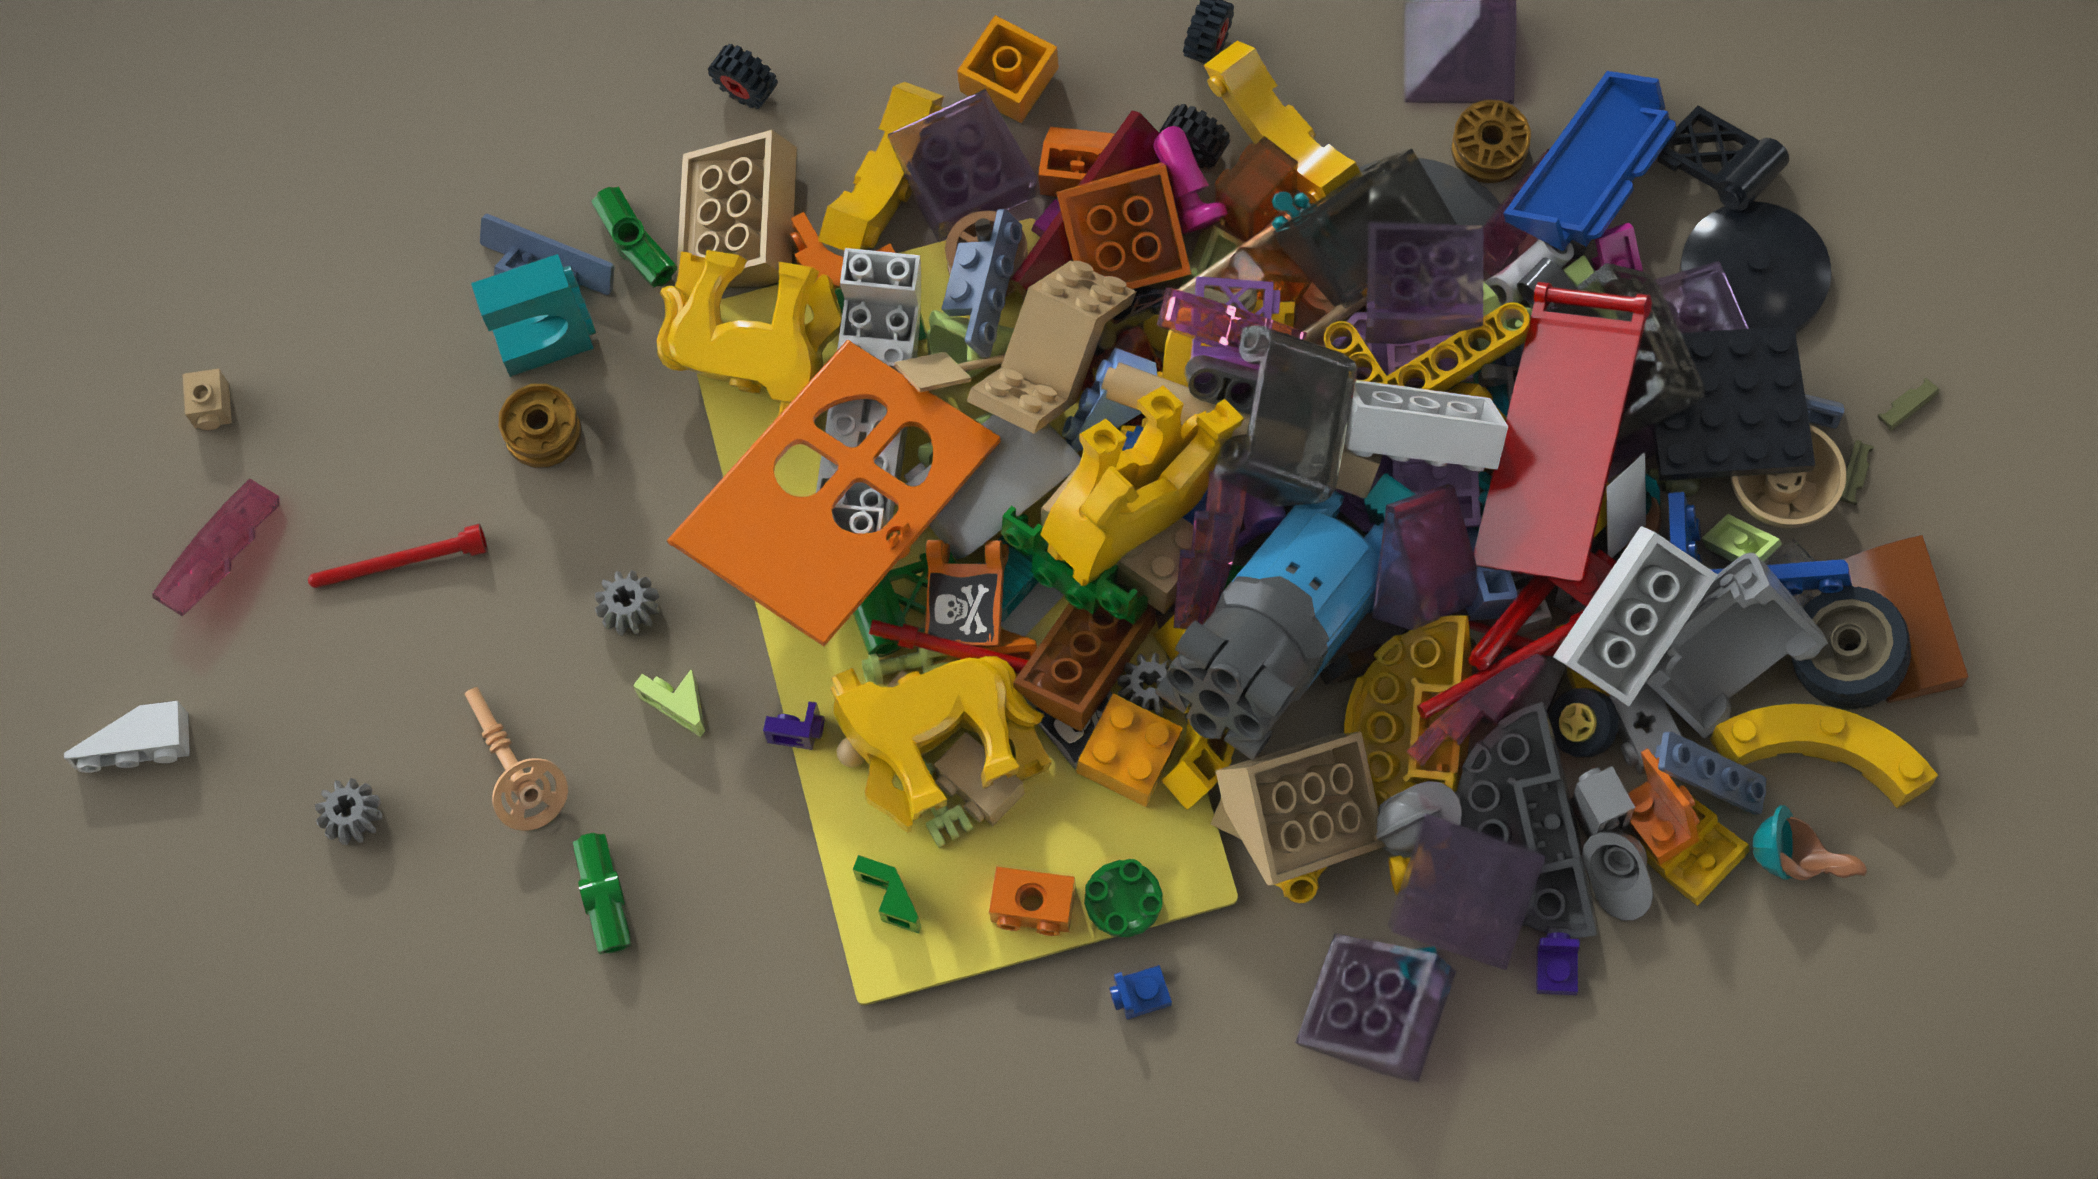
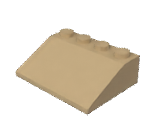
M768 130L683 154L676 282L681 251L705 258L706 250L736 254L747 259L742 273L728 283L727 287H762L779 282V262L792 264L793 243L789 234L793 233L791 218L794 217L796 146L775 131Z
M1361 732L1328 735L1257 757L1254 761L1248 760L1216 770L1224 810L1267 885H1275L1386 846L1375 835L1378 832L1377 817L1379 810Z

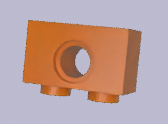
M996 866L989 909L991 922L997 923L998 928L1010 931H1018L1023 926L1036 928L1037 933L1047 936H1058L1060 931L1069 933L1076 891L1075 877ZM1030 896H1037L1043 901L1041 907L1034 911L1024 909L1021 906L1022 902Z

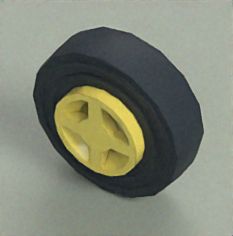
M1574 688L1562 694L1553 704L1549 714L1557 746L1563 752L1574 757H1594L1605 752L1614 742L1618 732V714L1614 703L1604 693L1592 688Z

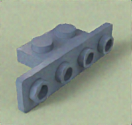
M1006 209L997 210L990 241L958 243L941 309L948 316L971 315L965 343L982 358L990 357L993 343L996 341L997 327L1001 311L1005 305V295L1010 276L1013 273V263L1018 243L1022 238V224Z
M485 214L481 218L480 244L505 254L495 265L494 275L558 254L563 267L571 265L578 284L605 295H609L612 292L615 269L613 263L490 214Z
M1674 732L1663 733L1662 743L1657 745L1655 758L1659 757L1658 769L1751 814L1762 813L1763 802L1766 796L1765 776Z

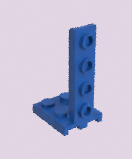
M1684 492L1668 493L1670 543L1702 564L1701 554H1698L1696 541H1701V526L1699 518H1696L1695 505H1688ZM1841 559L1767 565L1792 596L1802 594L1803 590L1816 589L1823 593H1836L1843 590V586H1852L1848 563ZM1710 569V570H1712L1713 572H1715L1716 574H1718V573H1720L1723 569Z

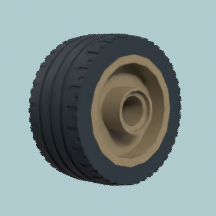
M1843 586V590L1836 593L1822 592L1804 606L1803 609L1824 633L1828 642L1818 655L1812 659L1797 661L1791 656L1798 679L1811 695L1834 708L1858 710L1859 708L1865 709L1866 707H1872L1874 704H1879L1897 690L1909 668L1911 644L1906 622L1892 602L1886 597L1884 598L1880 593L1871 591L1868 588ZM1850 646L1857 648L1853 651H1845Z

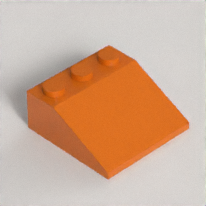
M1162 162L1056 192L1073 261L1085 262L1093 267L1094 272L1105 277L1113 276L1119 278L1130 289L1191 275L1166 165Z

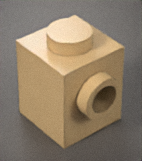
M218 368L183 374L185 415L194 428L214 430L219 428L220 425L232 423L229 382L221 370Z

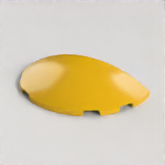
M1444 616L1420 622L1418 627L1402 635L1393 636L1374 653V657L1377 660L1371 663L1365 674L1358 677L1354 684L1346 709L1344 733H1362L1378 808L1388 798L1416 784L1427 781L1440 782L1451 788L1454 793L1457 791L1463 773L1462 766L1468 757L1472 694L1425 720L1419 715L1417 706L1472 676V666L1468 661V658L1471 656L1468 616ZM1453 835L1444 842L1431 847V849L1450 851Z

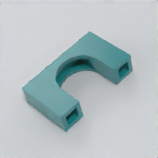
M558 254L471 283L481 316L488 331L493 330L503 363L510 377L594 349L590 335L596 334L592 318L582 297L571 265L563 267Z

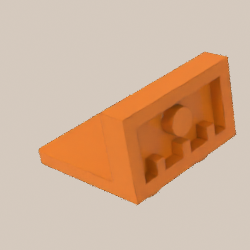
M1647 748L1641 752L1648 781L1628 793L1635 806L1629 826L1657 863L1661 865L1700 841L1696 828L1700 821L1692 809L1696 804L1688 789L1684 785L1677 787L1671 779L1673 776L1658 769L1659 757L1655 758Z

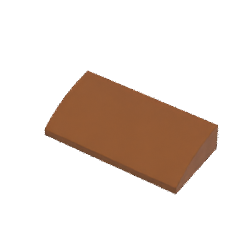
M1923 535L1881 545L1845 558L1844 560L1849 566L1852 586L1868 588L1871 591L1880 593L1884 598L1886 597L1899 610L1908 627L1911 644L1909 668L1901 685L1898 686L1897 690L1890 697L1886 698L1887 703L1963 687L1969 676Z
M1069 603L1014 680L1013 687L1047 714L1082 732L1123 672L1126 662H1130L1155 625L1156 608L1148 603L1145 612L1133 625L1126 619L1114 617L1102 606L1094 614H1091L1086 609H1078Z

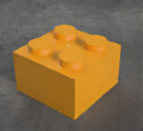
M994 15L957 70L960 92L1022 124L1059 68L1057 46Z
M1113 693L1078 760L1076 773L1146 807L1180 741L1183 727Z

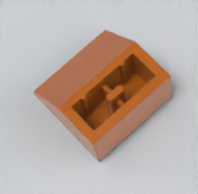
M1050 126L1043 142L1038 173L1040 195L1057 196L1056 192L1078 186L1115 133Z

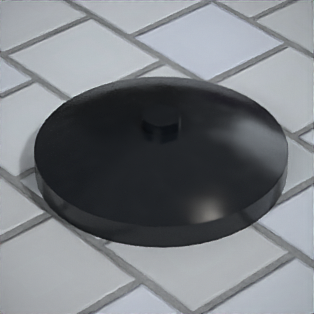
M1753 201L1742 211L1724 206L1712 212L1697 224L1685 243L1680 260L1679 278L1683 295L1696 316L1714 331L1795 326V332L1797 333L1814 319L1825 301L1831 282V263L1822 238L1805 219L1779 205Z

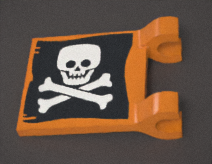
M927 540L928 587L925 633L972 646L1000 647L1004 570L1009 555L1008 544H1002V541L988 540L985 543L986 564H948L950 544L944 543L943 540Z

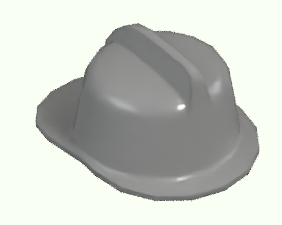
M1427 781L1416 784L1388 798L1379 806V815L1377 817L1378 832L1375 835L1378 840L1383 841L1386 845L1383 848L1391 854L1403 857L1413 856L1415 852L1436 846L1455 834L1462 817L1460 800L1454 791L1443 783Z
M1621 830L1599 832L1590 836L1583 846L1582 858L1595 896L1601 907L1611 916L1620 920H1635L1643 916L1651 907L1653 899L1652 883L1646 868L1648 859L1645 848L1639 840L1623 833Z

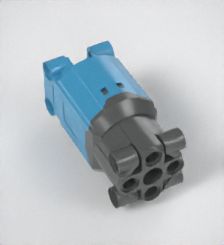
M1316 477L1306 486L1293 509L1223 591L1214 612L1206 622L1201 625L1195 620L1184 632L1175 648L1179 654L1170 664L1165 677L1155 694L1184 714L1188 712L1187 718L1190 725L1199 735L1209 739L1217 738L1220 740L1227 732L1224 741L1253 761L1269 742L1273 735V731L1270 730L1290 703L1301 698L1366 614L1372 613L1379 604L1412 543L1411 540L1384 522L1379 526L1374 525L1365 538L1362 537L1348 524L1336 519L1344 496L1330 486L1323 484Z

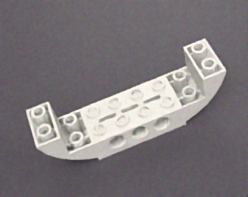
M845 248L840 286L845 300L837 350L846 340H850L853 344L898 371L894 367V362L918 357L921 310L920 255ZM871 399L853 400L838 404L828 409L825 432L848 447H857L885 417L887 409L880 402ZM908 427L903 428L874 461L878 467L899 480L901 479ZM822 455L816 493L838 469L837 465ZM855 483L835 505L832 516L836 524L846 531L861 534L873 533L882 529L892 519L896 503L865 483Z

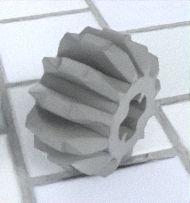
M631 570L627 578L624 579L621 572L616 571L614 576L616 581L611 583L609 580L603 579L602 586L605 591L595 592L596 602L599 603L595 608V612L598 617L603 618L602 623L606 629L609 630L616 626L617 633L623 636L627 628L630 627L632 632L638 635L640 630L638 625L643 623L651 627L653 622L649 615L659 613V606L655 603L659 598L657 589L650 588L652 583L648 577L645 576L638 580L637 573ZM630 599L631 605L624 607L623 601Z
M1154 653L1151 662H1146L1142 654L1137 655L1138 666L1126 662L1124 666L1126 675H1120L1117 679L1118 685L1122 687L1118 692V696L1148 711L1154 710L1155 714L1163 717L1164 714L1163 706L1174 710L1176 707L1155 694L1156 690L1153 687H1149L1147 690L1143 689V683L1150 686L1154 682L1157 683L1158 688L1172 660H1166L1160 665L1159 654Z
M350 778L346 787H344L340 781L335 780L334 792L330 793L328 790H322L321 795L325 798L326 802L315 804V810L321 814L316 819V823L321 829H326L325 835L330 840L338 837L342 845H348L353 836L358 843H363L364 836L362 832L367 830L369 833H376V828L371 821L382 819V813L376 809L381 804V800L378 795H372L373 789L367 783L359 787L357 780ZM352 806V808H350L351 815L345 817L347 815L346 809Z

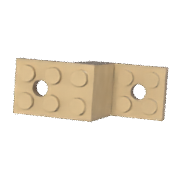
M1069 261L1028 288L1001 368L973 386L969 392L967 402L1035 434L1077 402L1105 323L1131 306L1137 291L1126 287V283L1119 278L1113 276L1105 277L1094 272L1092 266L1082 261Z

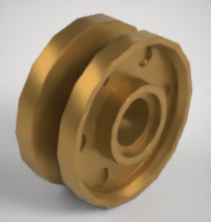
M1484 100L1473 103L1461 113L1455 124L1451 148L1455 164L1460 170L1478 182L1498 183L1508 180L1521 170L1527 158L1531 129L1526 117L1513 105L1499 100ZM1492 138L1496 140L1498 144L1490 145L1486 143L1484 139Z
M547 383L529 384L517 389L505 400L499 412L498 427L509 453L520 463L533 468L551 467L563 462L575 451L581 439V423L571 398L560 388ZM547 422L543 428L533 429L537 423Z

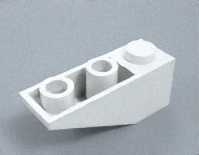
M178 701L139 705L66 751L64 759L73 768L84 773L97 772L101 770V767L116 765L120 768H133L138 766L139 762L152 760L157 763L175 762L177 757L189 756L188 712Z

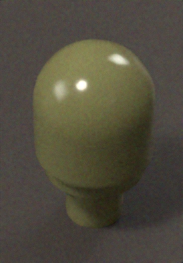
M1649 468L1647 473L1656 480L1658 485H1662V491L1667 492V494L1684 492L1686 497H1690L1696 494L1701 486V479L1659 481L1658 469Z

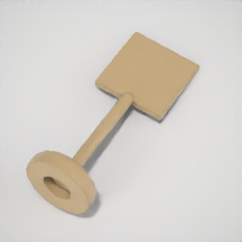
M940 352L894 362V367L919 392H925L971 382V377L966 373L967 371L1000 365L1004 360L1005 354L957 364L946 352Z

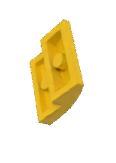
M1693 798L1696 805L1692 809L1700 821V824L1696 825L1699 842L1661 865L1657 863L1642 841L1640 842L1646 850L1647 863L1676 890L1698 906L1750 852L1748 843L1718 822L1717 814Z

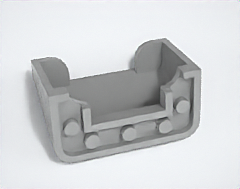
M994 414L981 424L999 435L1001 442L929 525L940 540L950 544V552L956 560L968 556L1002 530V516L1011 505L1016 508V516H1019L1070 475L1079 465L1080 456L1049 423L1035 434ZM921 462L904 475L908 481L906 485L913 487L923 483L928 476L932 464L925 467Z
M1749 552L1737 558L1718 573L1646 683L1705 739L1713 733L1716 725L1730 719L1731 704L1729 698L1787 653L1797 661L1809 660L1818 655L1828 642L1824 633L1769 567L1755 553Z

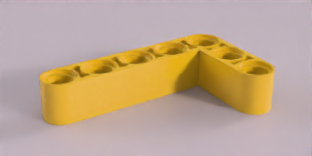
M1516 302L1506 303L1387 376L1352 324L1346 321L1332 323L1324 333V343L1330 360L1335 364L1336 368L1342 370L1348 379L1357 380L1352 376L1353 372L1357 368L1366 367L1372 373L1367 379L1360 381L1405 387L1409 379L1419 378L1425 382L1421 389L1444 392L1479 371L1484 364L1492 363L1523 344L1530 327V317L1523 305ZM1510 318L1519 319L1523 323L1515 331H1509L1502 325ZM1339 337H1348L1352 340L1351 344L1345 349H1337L1332 346L1333 342ZM1478 338H1484L1490 342L1489 347L1482 351L1472 349L1470 344ZM1445 358H1452L1457 362L1456 367L1449 371L1441 370L1437 365Z

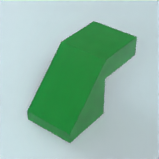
M858 855L853 867L856 880L886 890L879 908L881 920L919 934L921 929L919 917L896 868Z

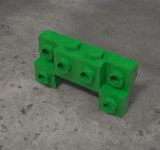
M1012 505L1002 516L1001 534L1021 554L1026 556L1032 555L1031 573H1033L1035 579L1047 588H1055L1065 595L1066 600L1072 606L1078 609L1084 608L1091 614H1094L1102 606L1114 617L1126 619L1133 625L1147 609L1149 598L1145 595L1138 597V591L1134 588L1128 593L1116 585L1119 566L1115 564L1101 573L1096 580L1086 586H1081L1073 578L1074 569L1065 560H1055L1047 552L1049 543L1040 535L1043 526L1037 524L1035 528H1032L1028 525V516L1025 514L1016 516V508Z

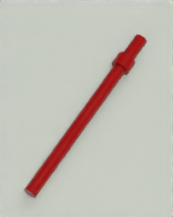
M1585 609L1572 615L1569 619L1570 622L1495 662L1486 670L1477 672L1417 706L1419 715L1425 720L1561 645Z
M873 619L869 630L870 635L897 641L898 646L912 650L916 646L961 659L997 656L1007 661L1015 673L1018 674L1029 661L918 631L919 627L905 623L901 627Z

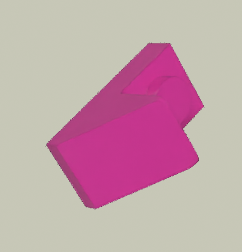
M1625 223L1607 229L1601 237L1595 239L1598 256L1592 258L1593 266L1606 294L1635 297L1637 294H1648L1634 227L1630 223Z

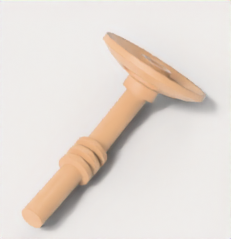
M474 687L468 690L465 696L484 730L481 735L484 739L488 738L485 742L487 746H491L489 748L490 752L496 753L505 769L496 782L492 795V804L496 815L506 826L515 830L529 831L545 826L556 818L565 805L568 795V784L565 775L557 765L546 759L530 758L518 762L509 746L512 742L509 738H506L508 734L506 731H502L504 727L501 723L497 724L479 688ZM532 767L530 772L524 773V768ZM546 771H549L555 780V792L551 791L550 782L544 775ZM538 778L543 783V790L535 782ZM512 791H513V792L515 793V795L518 797V800H517L516 803L513 802V800H512V797H511V792H512ZM504 792L506 802L512 808L510 814L502 805L501 795ZM542 801L548 805L539 814L524 818L525 809L534 808Z

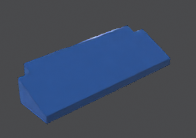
M1606 71L1503 213L1505 222L1561 251L1565 250L1571 240L1587 247L1592 239L1601 237L1634 190L1632 181L1635 177H1641L1646 174L1677 129L1675 121L1671 120L1668 111L1664 110L1665 103L1659 79Z

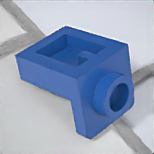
M1160 965L1123 976L1122 972L1114 974L1116 986L1109 987L1115 1009H1123L1127 1020L1172 1006Z

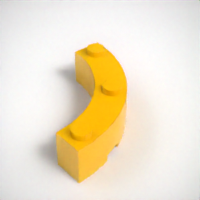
M1237 40L1203 65L1210 77L1207 79L1210 89L1216 96L1222 97L1231 113L1256 145L1255 151L1260 159L1266 164L1271 162L1294 187L1310 199L1309 202L1311 204L1314 203L1320 210L1324 209L1330 214L1337 216L1370 191L1355 161L1337 151L1330 144L1324 148L1314 140L1316 134L1313 128L1302 118L1297 110L1289 104L1284 107L1272 90L1278 85L1268 72L1256 48Z
M907 82L893 86L885 113L878 128L885 131L876 152L873 150L868 151L853 181L855 187L852 193L844 190L833 203L827 206L818 237L819 242L845 251V248L867 250L868 248L875 247L880 234L888 225L901 201L907 202L911 196L914 186L912 179L925 153L933 129L940 126L944 117L945 108L941 107L943 95Z
M1197 596L1174 614L1153 636L1173 661L1179 654L1175 650L1176 645L1187 628L1195 620L1203 625L1211 616V612ZM1188 718L1186 739L1182 752L1174 767L1161 780L1187 810L1218 782L1216 770L1230 766L1232 762L1231 757L1235 749L1224 741L1227 732L1220 740L1217 738H1205L1192 728Z
M1783 704L1758 708L1734 716L1716 725L1710 738L1711 743L1719 754L1742 766L1783 753H1802L1803 756L1821 758L1835 763L1840 761L1862 772V776L1877 786L1896 808L1901 807L1929 790L1938 777V774L1910 744L1895 733L1870 719L1834 707L1815 704Z

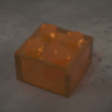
M1265 136L1256 145L1253 143L1249 144L1240 155L1239 162L1231 170L1225 169L1215 182V203H1223L1228 212V215L1220 218L1218 222L1244 242L1260 233L1280 213V211L1273 207L1272 199L1274 195L1284 191L1289 193L1292 199L1296 196L1298 161Z

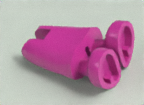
M1170 126L1164 129L1156 137L1153 148L1159 163L1162 162L1166 165L1182 234H1188L1220 221V218L1228 215V212L1223 203L1208 204L1202 202L1199 198L1198 193L1209 185L1195 160L1185 132L1177 126Z

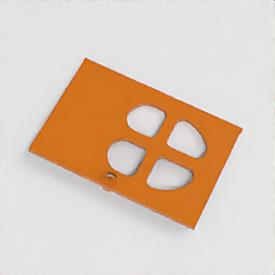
M846 340L667 539V543L825 647L899 559L909 554L911 545L1001 442V437L931 392H919L901 373L853 344L850 340ZM871 399L880 402L887 409L885 417L857 447L844 445L814 424L820 414L829 408L848 401ZM908 426L918 427L925 431L931 440L933 448V461L928 476L923 483L913 487L906 485L874 463L875 459L895 436ZM797 444L808 446L838 466L837 471L825 485L811 496L799 497L787 493L778 484L774 475L775 466L779 459L789 448ZM855 483H865L897 504L898 511L879 531L866 534L853 533L842 529L834 521L832 516L833 508ZM894 532L890 539L887 541V537L889 536V534Z

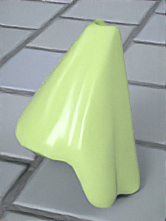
M933 310L929 317L930 330L927 331L928 355L946 352L957 364L983 359L965 343L970 319L948 316L944 312ZM998 325L997 337L993 343L990 357L1006 354L1014 328ZM988 367L967 371L966 373L972 378Z

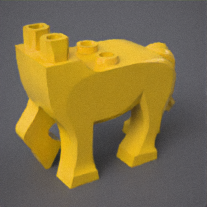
M706 250L705 258L681 251L676 285L666 286L660 291L665 305V318L656 340L657 355L660 361L672 370H690L718 381L729 382L730 386L737 387L738 390L743 392L760 394L761 388H765L768 390L771 399L780 403L779 416L824 366L822 352L827 344L840 333L842 313L834 294L835 288L832 279L828 275L821 274L816 280L819 271L813 267L779 262V288L772 324L744 320L724 323L721 320L720 312L722 295L728 283L742 273L747 259L740 255ZM808 304L814 312V318L811 322L805 324V311Z
M1162 385L1137 400V408L1146 416L1147 423L1133 448L1122 451L1127 437L1107 419L1100 421L1079 434V441L1083 446L1079 466L1052 506L1040 535L1049 543L1047 552L1055 560H1065L1074 569L1073 578L1081 586H1086L1096 580L1101 573L1114 566L1128 552L1174 524L1191 511L1202 499L1209 486L1215 465L1229 447L1233 431L1240 427L1244 421V418L1226 399L1217 403L1215 409L1207 413L1205 410L1200 414H1195L1181 425V412L1184 403Z
M985 656L979 659L965 658L947 663L921 675L919 671L911 672L898 680L899 685L894 687H880L870 681L861 685L854 668H850L832 677L831 681L834 686L831 687L830 691L834 698V716L852 747L869 763V774L865 787V800L869 805L894 820L906 833L911 832L913 821L921 818V813L933 807L935 810L947 806V798L933 780L922 756L933 752L950 740L960 728L978 733L983 742L986 758L981 773L983 789L994 785L993 781L1004 775L1007 778L1015 775L1021 781H1024L1049 769L1052 761L1043 748L1034 728L1035 725L1042 721L1044 714L1029 705L1023 695L1013 687V682L1017 676L1008 662L997 656ZM1010 745H1011L1012 749L1014 750L1015 758L1013 757V755H1012V753H1011ZM896 775L902 782L905 791L894 787L892 781Z

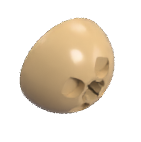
M1810 425L1816 465L1813 472L1731 477L1734 493L1742 507L1758 521L1783 529L1808 526L1826 516L1840 500L1846 484V466L1843 456L1837 445L1827 434L1817 427Z

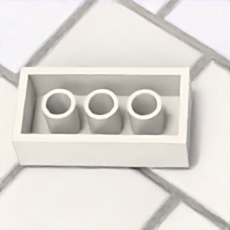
M1345 378L1342 379L1333 422L1347 450H1350L1355 455L1370 457L1373 453L1383 454L1400 462H1407L1410 458L1421 459L1430 465L1444 467L1447 466V463L1462 465L1468 470L1477 472L1484 471V468L1498 470L1508 430V425L1491 398Z
M1641 526L1553 657L1620 702L1630 706L1718 574L1656 532Z

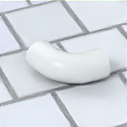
M1538 239L1516 260L1486 280L1485 283L1497 294L1500 306L1509 302L1520 303L1524 298L1517 289V283L1543 258L1551 259L1562 268L1574 256L1573 246L1569 243L1565 250L1561 251Z

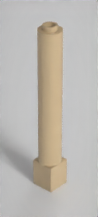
M1120 362L1116 369L1108 368L1101 389L1107 390L1106 399L1139 410L1137 408V400L1164 385L1184 403L1181 412V425L1191 416L1200 414L1205 410L1209 413L1216 406L1193 397L1189 387ZM1238 411L1244 418V421L1240 427L1233 431L1230 440L1231 445L1324 478L1323 484L1365 499L1369 494L1383 454L1373 453L1370 457L1358 456L1347 450L1342 438H1339L1338 442L1281 421H1272Z

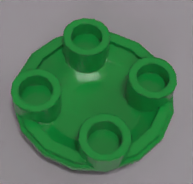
M1135 859L1117 860L1103 865L1092 874L1085 887L1084 904L1090 920L1099 930L1113 937L1129 938L1144 933L1155 923L1162 910L1163 893L1158 879L1148 868L1142 866L1139 861Z

